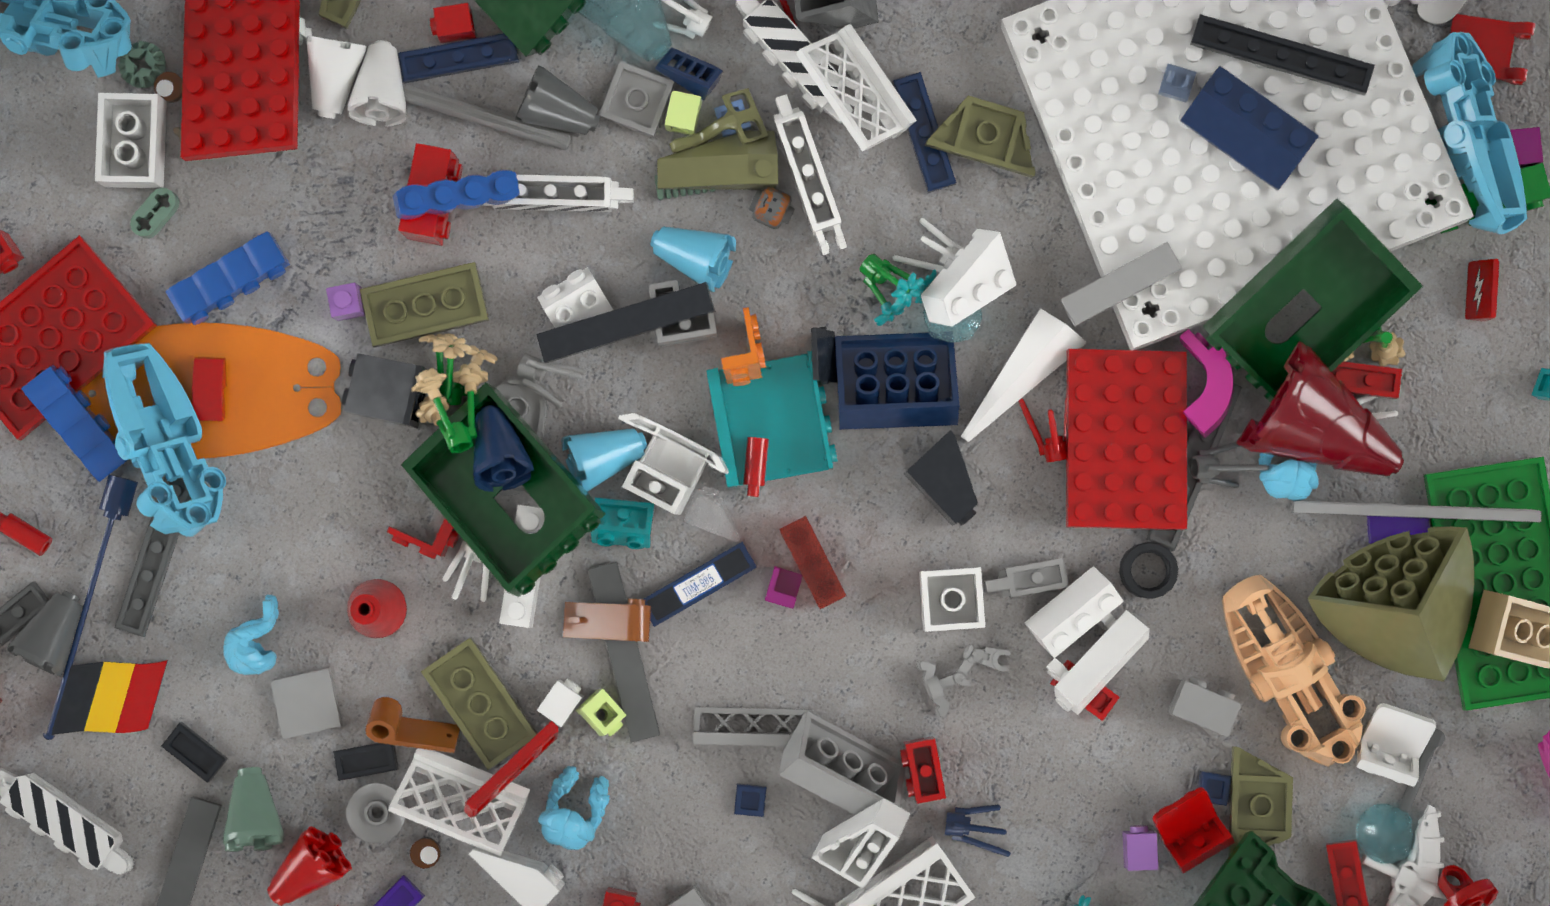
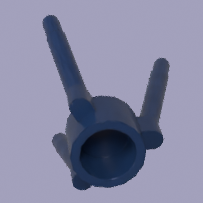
M1000 805L971 808L955 807V812H947L945 835L952 836L953 841H962L1006 857L1011 855L1007 850L965 836L969 835L970 831L1006 835V829L970 824L971 817H965V815L999 811L1001 809Z

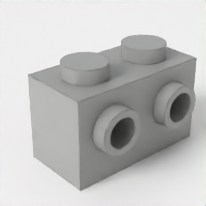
M1193 677L1190 678L1189 682L1180 680L1167 713L1222 736L1229 737L1241 707V703L1234 701L1236 695L1222 689H1218L1217 693L1206 689L1207 683Z

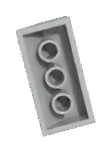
M809 711L803 714L783 751L779 771L780 776L854 815L883 798L900 807L905 773L902 761Z

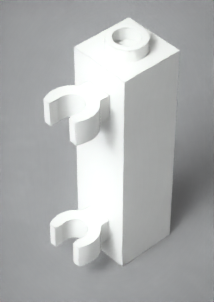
M1127 610L1117 620L1109 613L1097 623L1106 632L1070 671L1056 658L1048 664L1047 668L1049 670L1047 673L1059 681L1054 687L1055 696L1057 697L1055 700L1067 712L1072 710L1078 715L1149 639V628Z

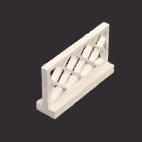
M851 24L844 26L838 33L801 48L796 53L862 152L891 137L894 139L900 136L917 121ZM829 46L834 52V54L829 53ZM809 54L820 57L821 65L815 63ZM828 61L839 66L838 73L828 69ZM846 71H847V73L850 75V77H851L852 79H850V78H848V77H845V76H846ZM827 78L838 82V88H832ZM845 86L855 90V97L845 93ZM862 94L868 103L862 101ZM844 102L854 106V114L847 111ZM862 110L872 114V122L861 118ZM879 119L884 125V127L879 126ZM861 127L871 131L870 140H867Z
M417 748L413 761L393 797L388 811L501 857L516 822L526 805L530 789L511 782L479 813L489 811L494 823L480 827L476 817L471 819L465 812L452 815L447 804L461 800L463 806H465L467 798L478 791L493 774L435 750ZM416 771L428 776L430 782L416 786L412 776ZM446 784L456 788L458 794L444 798L439 787ZM434 789L438 800L424 804L419 793ZM414 795L418 806L407 808L399 805L401 798ZM441 806L446 817L439 820L431 818L427 810ZM504 807L514 811L510 818L499 820L495 809ZM470 818L474 829L468 831L458 829L456 821ZM497 829L502 838L499 845L487 841L483 833Z
M931 836L870 879L864 889L861 887L857 888L836 903L835 906H880L881 900L887 896L898 898L896 906H901L903 899L918 901V906H923V902L939 904V906H964L972 901L975 896L934 837ZM941 858L946 865L944 878L928 876L930 865ZM950 872L956 880L949 879ZM911 879L922 880L920 895L904 893L906 882ZM927 881L943 884L940 899L925 897ZM948 884L960 886L965 892V895L956 901L945 900Z

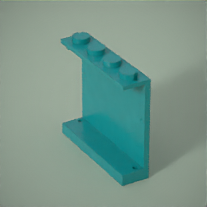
M807 351V354L765 361L766 368L761 369L762 378L750 380L751 383L744 386H733V383L727 384L723 369L718 370V368L706 370L721 455L729 470L728 474H725L728 488L743 486L747 437L769 439L765 481L833 469L832 463L838 462L835 444L829 445L827 433H832L830 416H824L822 404L827 403L824 386L818 387V382L813 380L812 351Z

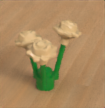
M476 363L463 364L459 371L453 373V382L465 386V394H467L468 427L464 426L463 422L450 423L446 411L450 408V404L446 402V398L442 397L439 391L443 380L447 378L446 374H438L433 368L424 370L416 376L417 383L412 387L413 392L417 391L428 394L419 403L420 409L415 412V415L419 417L421 423L428 421L439 427L446 440L448 449L452 453H461L469 450L473 446L472 439L478 436L475 429L474 394L477 393V386L488 381V372L481 371V367Z

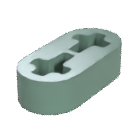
M159 188L153 191L132 216L130 221L131 230L136 235L146 239L157 235L179 207L178 196L167 188ZM161 196L164 198L170 196L168 198L170 206L168 208L162 206L156 212L161 205L160 201H158ZM141 219H150L149 224L151 228L149 230L142 229L140 231L142 225L139 223Z

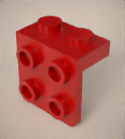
M1203 787L1186 793L1184 797L1169 806L1161 808L1152 817L1167 851L1183 874L1235 843L1232 835L1217 816L1208 793Z

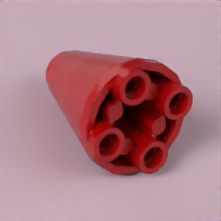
M313 826L307 828L299 836L271 879L270 886L267 888L269 897L276 904L282 906L285 903H291L321 889L348 873L352 866L340 848L342 842L339 837L332 832L326 834Z

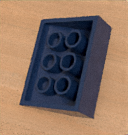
M953 332L835 336L839 430L958 425L960 404Z

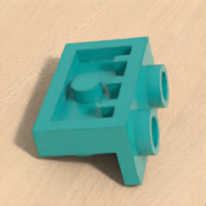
M595 497V502L606 515L600 519V525L591 532V541L605 547L621 545L636 550L650 548L654 503Z

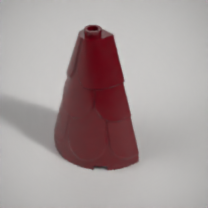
M1300 341L1283 366L1289 374L1261 420L1258 422L1251 418L1236 443L1251 452L1288 457L1308 463L1330 465L1336 470L1386 477L1392 473H1398L1404 463L1402 450L1367 408L1364 409L1344 383L1334 376L1312 348Z

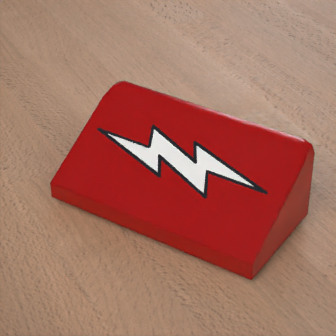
M1499 259L1477 260L1468 263L1466 320L1489 321L1496 317Z

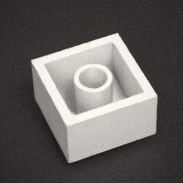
M981 567L919 572L923 631L985 628Z

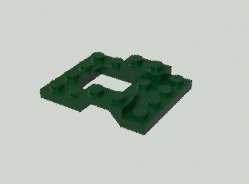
M1251 830L1244 834L1193 906L1331 905L1318 892L1293 881L1278 866L1275 852Z

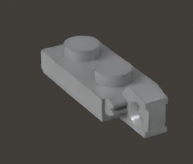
M1064 558L1004 568V570L997 571L998 579L983 581L985 593L1001 590L1002 598L1040 593L1069 586Z

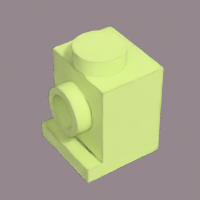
M604 689L596 690L575 709L599 736H605L606 734L612 736L623 726L621 720L626 716ZM600 709L605 712V718L602 721L596 717V713Z

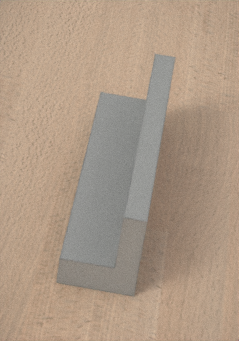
M695 706L693 744L786 746L794 733L786 723L795 715H803L806 711L814 714V709ZM701 713H713L721 723L713 731L700 730ZM718 713L730 715L724 720ZM735 714H743L751 724L743 731H734L727 721ZM748 714L760 715L755 720H753ZM764 715H773L781 724L773 732H764L757 722ZM778 715H790V716H788V717L783 721ZM724 725L729 731L718 730ZM753 726H755V728H756L759 732H747V731L750 730ZM784 726L789 733L778 731Z

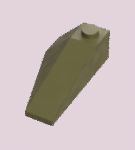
M743 131L747 138L760 136V131ZM767 131L769 135L767 138L744 145L741 144L736 133L657 159V189L763 190L767 186L776 188L778 185V153L775 132Z

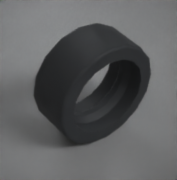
M1145 542L1134 545L1126 551L1120 561L1119 574L1121 582L1128 592L1140 598L1153 599L1164 596L1172 590L1177 581L1179 568L1175 556L1168 548L1159 543ZM1144 553L1156 554L1165 563V578L1162 583L1153 588H1144L1138 585L1132 577V564L1138 556Z

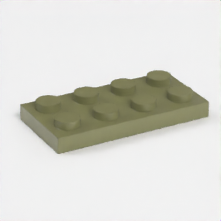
M475 262L359 289L374 348L489 321Z
M472 637L421 671L487 770L526 745L537 735V732Z

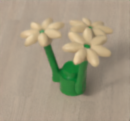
M439 333L436 336L428 334L419 338V342H433L432 351L436 352L438 374H444L443 352L444 357L447 358V378L443 380L439 391L450 405H460L462 403V396H467L465 394V386L453 382L454 358L457 356L463 358L465 355L463 351H465L466 354L473 355L470 362L476 363L478 366L482 365L484 359L493 364L497 361V357L488 353L487 350H479L475 345L469 346L465 344L464 338H457L451 333L444 335Z

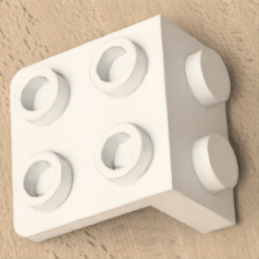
M588 267L584 270L579 269L572 272L567 280L558 285L547 287L537 297L555 328L613 311Z
M1385 703L1379 704L1357 746L1356 768L1414 787L1419 779V758L1436 729V722L1433 719Z

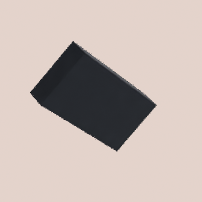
M179 722L161 745L162 748L207 783L214 778L228 760L225 755L183 722Z
M374 743L333 751L338 781L399 769L395 745Z

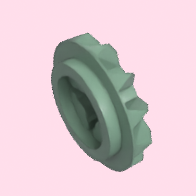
M139 40L137 43L132 44L131 50L127 54L120 56L117 66L121 77L128 84L137 88H148L153 86L156 78L165 72L166 60L162 51L153 43ZM146 56L145 62L151 67V70L140 68L137 71L138 66L134 64L132 59L142 60Z

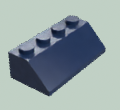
M1220 65L1180 120L1185 126L1277 191L1319 137L1314 131Z

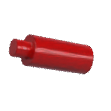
M747 437L743 485H748L747 496L759 497V488L765 486L769 439Z
M0 512L1 533L39 556H42L48 550L52 543L50 536L12 513L6 516Z

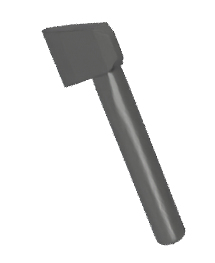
M1437 728L1419 758V779L1414 787L1407 785L1399 804V809L1405 813L1410 812L1436 747L1442 746L1446 738L1444 733Z

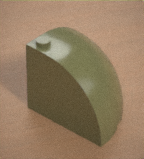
M1430 527L1428 532L1411 535L1407 531L1381 539L1344 559V566L1334 574L1329 572L1314 588L1308 597L1314 613L1325 628L1350 650L1386 669L1409 676L1444 682L1462 646L1472 608L1474 559L1468 530L1465 527Z

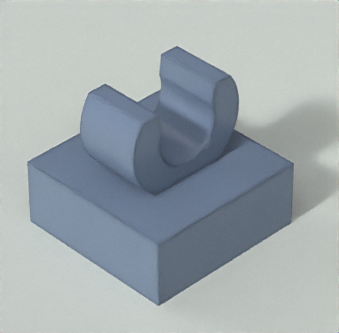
M1168 63L1158 94L1187 103L1197 72Z

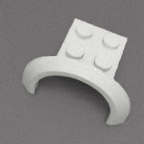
M635 413L618 417V419L633 427L653 434L644 452V456H642L640 461L635 460L622 487L673 514L681 515L707 463L722 473L728 474L729 470L723 458L700 444Z

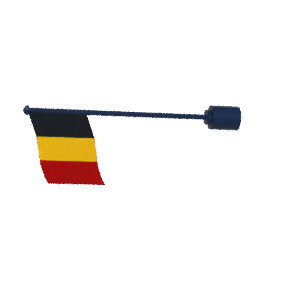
M108 475L99 509L104 510L103 516L109 519L47 732L43 733V737L46 740H52L55 734L80 731L130 733L149 728L168 660L147 664L104 661L73 665L114 520L121 521L122 515L129 516L138 485L137 481Z

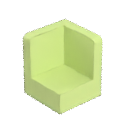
M672 91L665 120L666 130L686 135L695 134L702 105L701 96Z

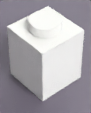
M568 678L565 682L557 680L537 711L560 727H563L584 698L579 693L582 688Z

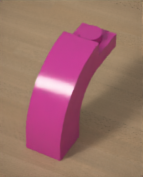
M1187 329L1179 336L1180 342L1204 368L1207 374V384L1202 395L1183 412L1194 428L1206 438L1221 424L1230 409L1234 393L1233 373L1231 364L1225 358L1227 355L1223 348L1219 351L1214 347L1208 350L1209 343L1199 332L1194 335Z

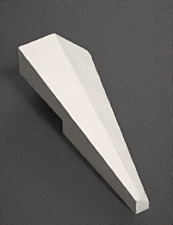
M1040 308L960 438L967 442L971 441L1067 360L1068 349H1081L1086 344V341L1067 324Z

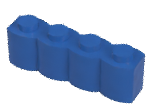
M501 170L487 177L470 175L461 178L457 182L439 180L427 187L422 185L405 186L393 195L397 218L408 220L421 217L426 212L440 215L448 213L455 208L470 210L478 208L485 203L492 205L505 204L517 197L520 191L516 172Z
M267 231L224 255L216 262L200 269L192 276L176 283L165 292L182 321L187 324L193 323V325H197L209 318L208 313L218 307L219 310H223L231 306L235 302L233 298L239 294L244 293V295H248L260 288L259 283L264 279L274 280L282 276L286 272L284 268L289 266L290 263L273 234Z
M51 365L21 389L42 413L48 423L62 437L68 447L81 460L88 471L100 482L128 460H123L118 455L115 448V438L108 431L111 428L108 421L100 413L95 415L88 407L91 405V401L81 390L76 392L69 384L72 379L64 368L60 366L57 369L54 365Z

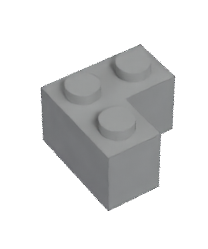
M678 280L648 284L650 299L680 290ZM714 312L656 330L659 346L718 337Z

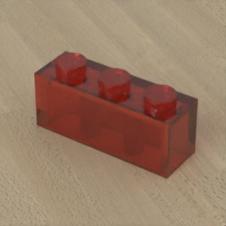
M804 516L780 528L779 531L819 610L846 597L847 595L807 517Z

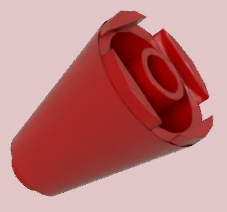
M372 579L361 583L354 589L348 600L347 613L350 623L360 634L369 638H384L395 633L402 626L407 614V606L402 591L394 583L383 579Z

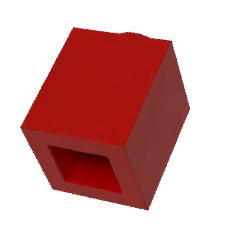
M468 2L433 8L434 17L430 18L432 35H437L442 44L476 38L472 9Z

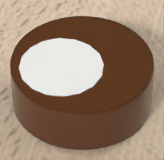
M164 72L155 80V93L168 103L177 102L182 99L183 79L174 72Z
M428 837L417 840L410 850L411 861L414 865L423 869L434 866L441 857L440 845L436 840Z

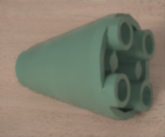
M247 767L237 770L238 776L234 779L223 833L225 851H242L244 846H254L255 851H265L272 849V845L282 844L284 830L266 777L262 774V768Z

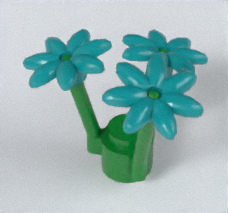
M876 254L869 255L860 266V272L866 276L863 283L872 290L882 305L880 308L883 314L874 319L877 322V326H881L887 321L892 322L895 318L894 315L904 313V308L910 307L912 297H917L915 303H923L922 293L937 277V272L934 269L930 276H926L925 280L921 277L917 279L914 272L910 275L892 265L887 259H880ZM891 272L895 273L896 275L902 278L898 280L891 274ZM886 280H889L897 287V290L891 293L892 297L897 298L893 305L890 301H886L876 283L883 284Z

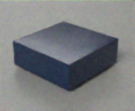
M1200 771L1198 788L1203 787L1206 790L1212 804L1227 806L1231 776Z
M737 783L734 814L764 817L767 786Z

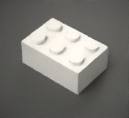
M98 93L95 182L104 187L164 188L167 101L160 95Z

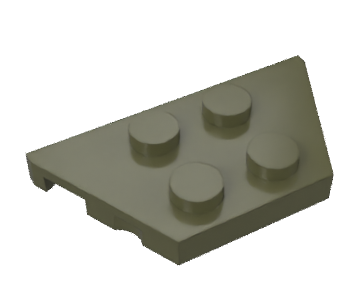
M969 95L925 143V146L1031 178L1036 173L1030 155L1031 145L1026 134L1027 124L1024 112Z
M1232 746L1229 832L1235 843L1229 846L1228 857L1244 834L1251 830L1268 846L1291 838L1293 777L1237 746Z

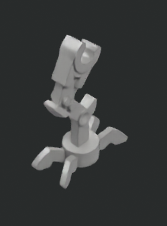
M968 645L963 651L964 659L957 672L939 680L934 675L935 665L926 661H917L918 669L923 671L922 678L932 703L937 705L935 708L936 715L938 717H945L951 704L943 698L944 693L942 689L955 684L961 686L971 685V682L965 679L975 662L996 671H1007V667L998 664V657L1000 655L1011 656V652L1005 649L988 647L973 649L972 645Z

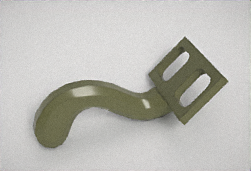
M749 88L723 95L722 99L727 108L726 114L693 135L674 139L669 144L672 152L678 153L702 145L728 129L736 130L742 145L767 138L769 135ZM742 94L747 100L749 109L737 112L732 106L730 97ZM750 121L756 122L760 136L747 138L741 124Z

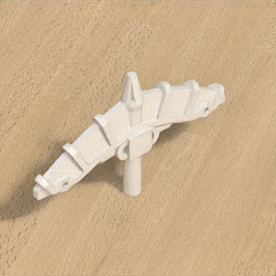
M1427 805L1422 818L1418 820V826L1415 830V843L1413 848L1410 849L1407 859H1403L1400 863L1394 865L1368 852H1365L1362 856L1361 863L1391 876L1393 890L1385 906H1423L1431 897L1448 900L1438 886L1439 868H1444V863L1440 862V843L1444 842V837H1440L1437 819L1441 817V812L1436 811L1430 805Z

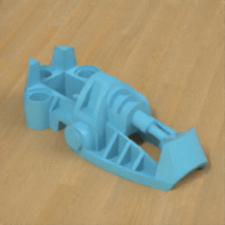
M0 0L9 4L4 13H0V38L7 49L16 54L23 55L29 51L50 56L56 54L59 49L67 69L81 71L91 65L97 77L100 78L115 73L116 58L127 54L131 50V20L127 12L115 0ZM78 25L94 30L92 33L77 30L76 27Z
M1453 32L1443 40L1433 43L1432 49L1415 62L1412 69L1416 77L1424 74L1425 85L1432 95L1440 94L1448 124L1438 129L1454 170L1456 169L1455 172L1458 179H1463L1468 191L1474 193L1479 203L1475 218L1469 220V224L1473 228L1505 234L1527 220L1524 186L1516 149L1508 125L1496 119L1491 102V97L1494 96L1492 86L1496 82L1492 66L1487 62L1483 52L1470 33Z
M150 343L126 345L105 351L102 377H105L109 404L119 431L115 439V448L123 460L131 459L133 466L141 469L148 485L137 498V508L144 516L154 517L150 526L163 534L179 532L187 537L194 536L206 525L218 521L226 477L220 469L208 467L204 458L199 460L196 458L191 443L201 440L202 426L191 401L171 368ZM143 364L155 405L148 407L143 406L141 396L136 395L132 382L136 379V369ZM165 475L167 481L170 482L182 477L192 500L179 503L173 486L163 482L162 477ZM151 495L156 497L159 503L154 501Z

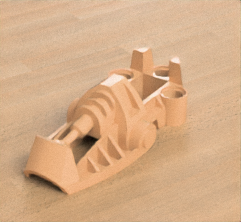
M1255 575L1240 581L1228 590L1222 598L1226 626L1235 654L1250 682L1254 695L1259 701L1261 700L1264 703L1274 698L1283 712L1282 717L1287 726L1281 732L1282 744L1286 748L1299 752L1304 757L1328 767L1334 763L1344 764L1349 762L1353 758L1361 739L1363 724L1360 719L1363 718L1366 707L1361 698L1349 694L1341 695L1328 673V666L1335 663V654L1330 645L1318 637L1312 626L1293 602L1262 575ZM1263 595H1266L1284 626L1286 634H1283L1278 624L1273 623L1266 613L1265 608L1268 605ZM1246 606L1252 615L1258 614L1266 627L1264 632L1271 641L1264 647L1260 646L1238 609ZM1313 683L1322 698L1327 700L1331 707L1330 712L1340 727L1319 740L1292 695L1293 693L1297 695L1307 714L1319 710L1323 704L1311 686ZM1351 700L1354 703L1355 709L1351 715L1346 716L1343 712V705L1346 701ZM1295 730H1300L1303 734V741L1299 745L1294 746L1291 742V735ZM1341 741L1344 745V751L1340 756L1335 757L1332 753V747L1336 742Z

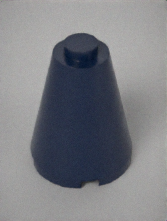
M494 405L482 408L477 413L475 420V429L478 436L474 442V483L479 489L494 492L493 487L499 486L503 487V491L517 488L531 478L530 472L531 470L533 471L532 461L503 410Z

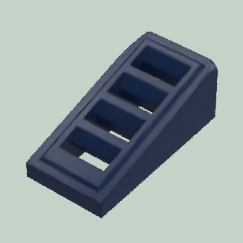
M672 47L655 68L689 92L701 96L703 101L719 83L723 70ZM672 59L677 61L674 67L668 65ZM682 65L686 67L684 72L679 70Z

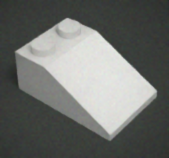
M475 847L469 853L521 906H546L565 885L561 880L564 875L552 864L548 867L543 862L504 850L501 857L478 847Z

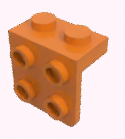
M749 307L743 308L751 353L721 358L727 384L733 383V386H744L751 383L750 380L762 378L761 369L766 368L762 344L755 342L756 340H761L756 314L750 315Z

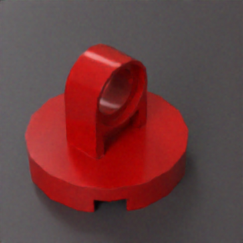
M1455 865L1446 866L1438 878V886L1448 899L1443 906H1481L1482 904L1489 906L1499 893L1490 879H1481L1473 882L1462 868ZM1450 875L1456 877L1459 880L1460 885L1455 886L1450 884L1447 881L1446 876Z

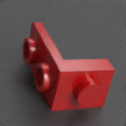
M446 519L443 520L433 545L394 527H388L387 533L393 535L392 541L408 547L410 543L421 547L419 553L435 559L437 555L445 557L449 546L454 548L460 536Z

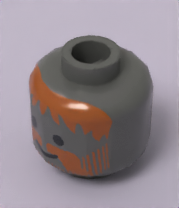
M767 186L763 190H757L749 210L753 212L752 218L756 222L772 229H778L782 223L789 224L795 208L790 206L792 199L789 194Z

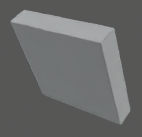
M620 61L599 115L602 119L654 138L675 82Z
M331 667L270 681L282 739L343 726Z

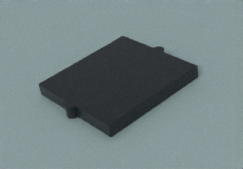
M826 327L811 328L813 380L821 381L822 385L837 383L835 331L827 330Z

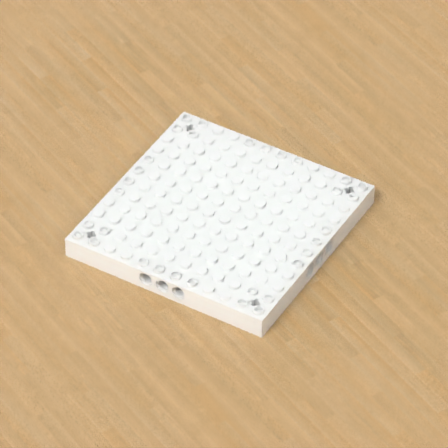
M1049 0L1002 19V32L1100 276L1103 277L1166 242L1169 243L1182 267L1178 272L1113 306L1129 349L1132 351L1177 335L1187 329L1205 324L1336 198L1344 203L1390 252L1466 223L1474 217L1384 0ZM1202 14L1374 64L1375 67L1367 93L1363 96L1192 46L1190 43L1199 15ZM1039 33L1041 37H1045V42L1041 44L1039 40H1035V34ZM1168 63L1197 72L1187 103L1158 94ZM1219 65L1319 135L1278 191L1180 122ZM1428 198L1430 200L1436 199L1437 204L1434 206L1432 204L1426 205L1425 200ZM1146 304L1150 308L1155 307L1157 309L1154 313L1155 318H1151L1149 314L1144 315L1142 313L1146 308Z

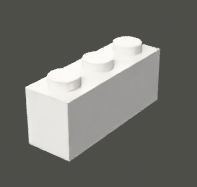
M1093 566L1024 623L1037 641L1055 658L1124 601L1112 583Z

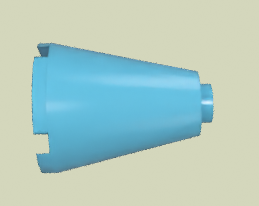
M665 226L660 231L656 230L650 243L656 256L696 283H708L711 292H715L714 287L719 289L723 285L733 263L732 260L728 259L730 250L736 251V239L729 234Z
M634 428L567 435L561 439L563 451L568 449L570 453L568 458L565 459L569 472L587 492L631 465L635 460L642 458L644 450L647 448L643 433H637Z

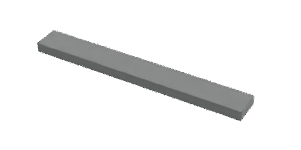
M1293 501L1291 503V513L1541 522V511L1531 509Z

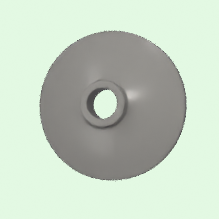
M370 783L359 788L351 796L347 805L346 817L351 831L358 838L369 843H383L394 838L402 830L406 818L388 811L389 805L397 792L395 788L384 783ZM401 798L399 805L406 807L404 799ZM379 806L383 809L382 817L374 815L373 810L375 807Z

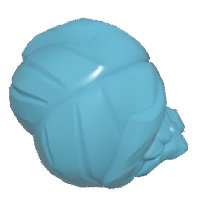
M1259 454V465L1269 466L1267 471H1260L1259 479L1263 482L1265 490L1272 497L1300 501L1306 499L1312 490L1318 487L1319 478L1316 473V465L1318 464L1291 459L1276 465L1271 464V460L1275 455Z
M265 596L266 600H263L262 618L244 622L239 627L232 628L226 634L223 651L225 661L232 671L243 675H255L274 667L277 659L276 653L272 650L265 651L260 643L252 640L262 637L273 629L279 616L276 596Z
M567 766L559 775V778L554 779L551 791L548 794L546 810L538 818V823L542 825L541 831L546 841L550 844L560 845L567 850H579L589 841L594 840L595 831L602 822L601 817L605 815V808L609 803V780L604 776H600L599 778H594L590 789L588 801L591 805L592 816L585 821L579 813L570 809H559L558 800L564 794H567L579 779V772H577L574 766Z

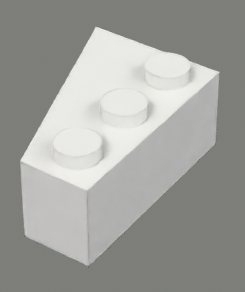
M976 229L972 234L973 239L965 249H959L955 254L956 259L949 268L943 269L922 293L921 298L929 322L954 326L1016 286L1000 232Z
M883 798L824 833L811 858L864 889L898 841L910 813Z

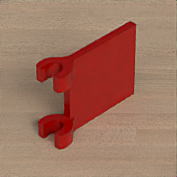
M1456 14L1452 18L1450 33L1464 32L1471 34L1487 62L1492 66L1496 80L1505 81L1513 85H1523V82L1526 81L1528 69L1510 68L1514 37L1530 40L1531 36L1534 35L1536 23L1509 22Z

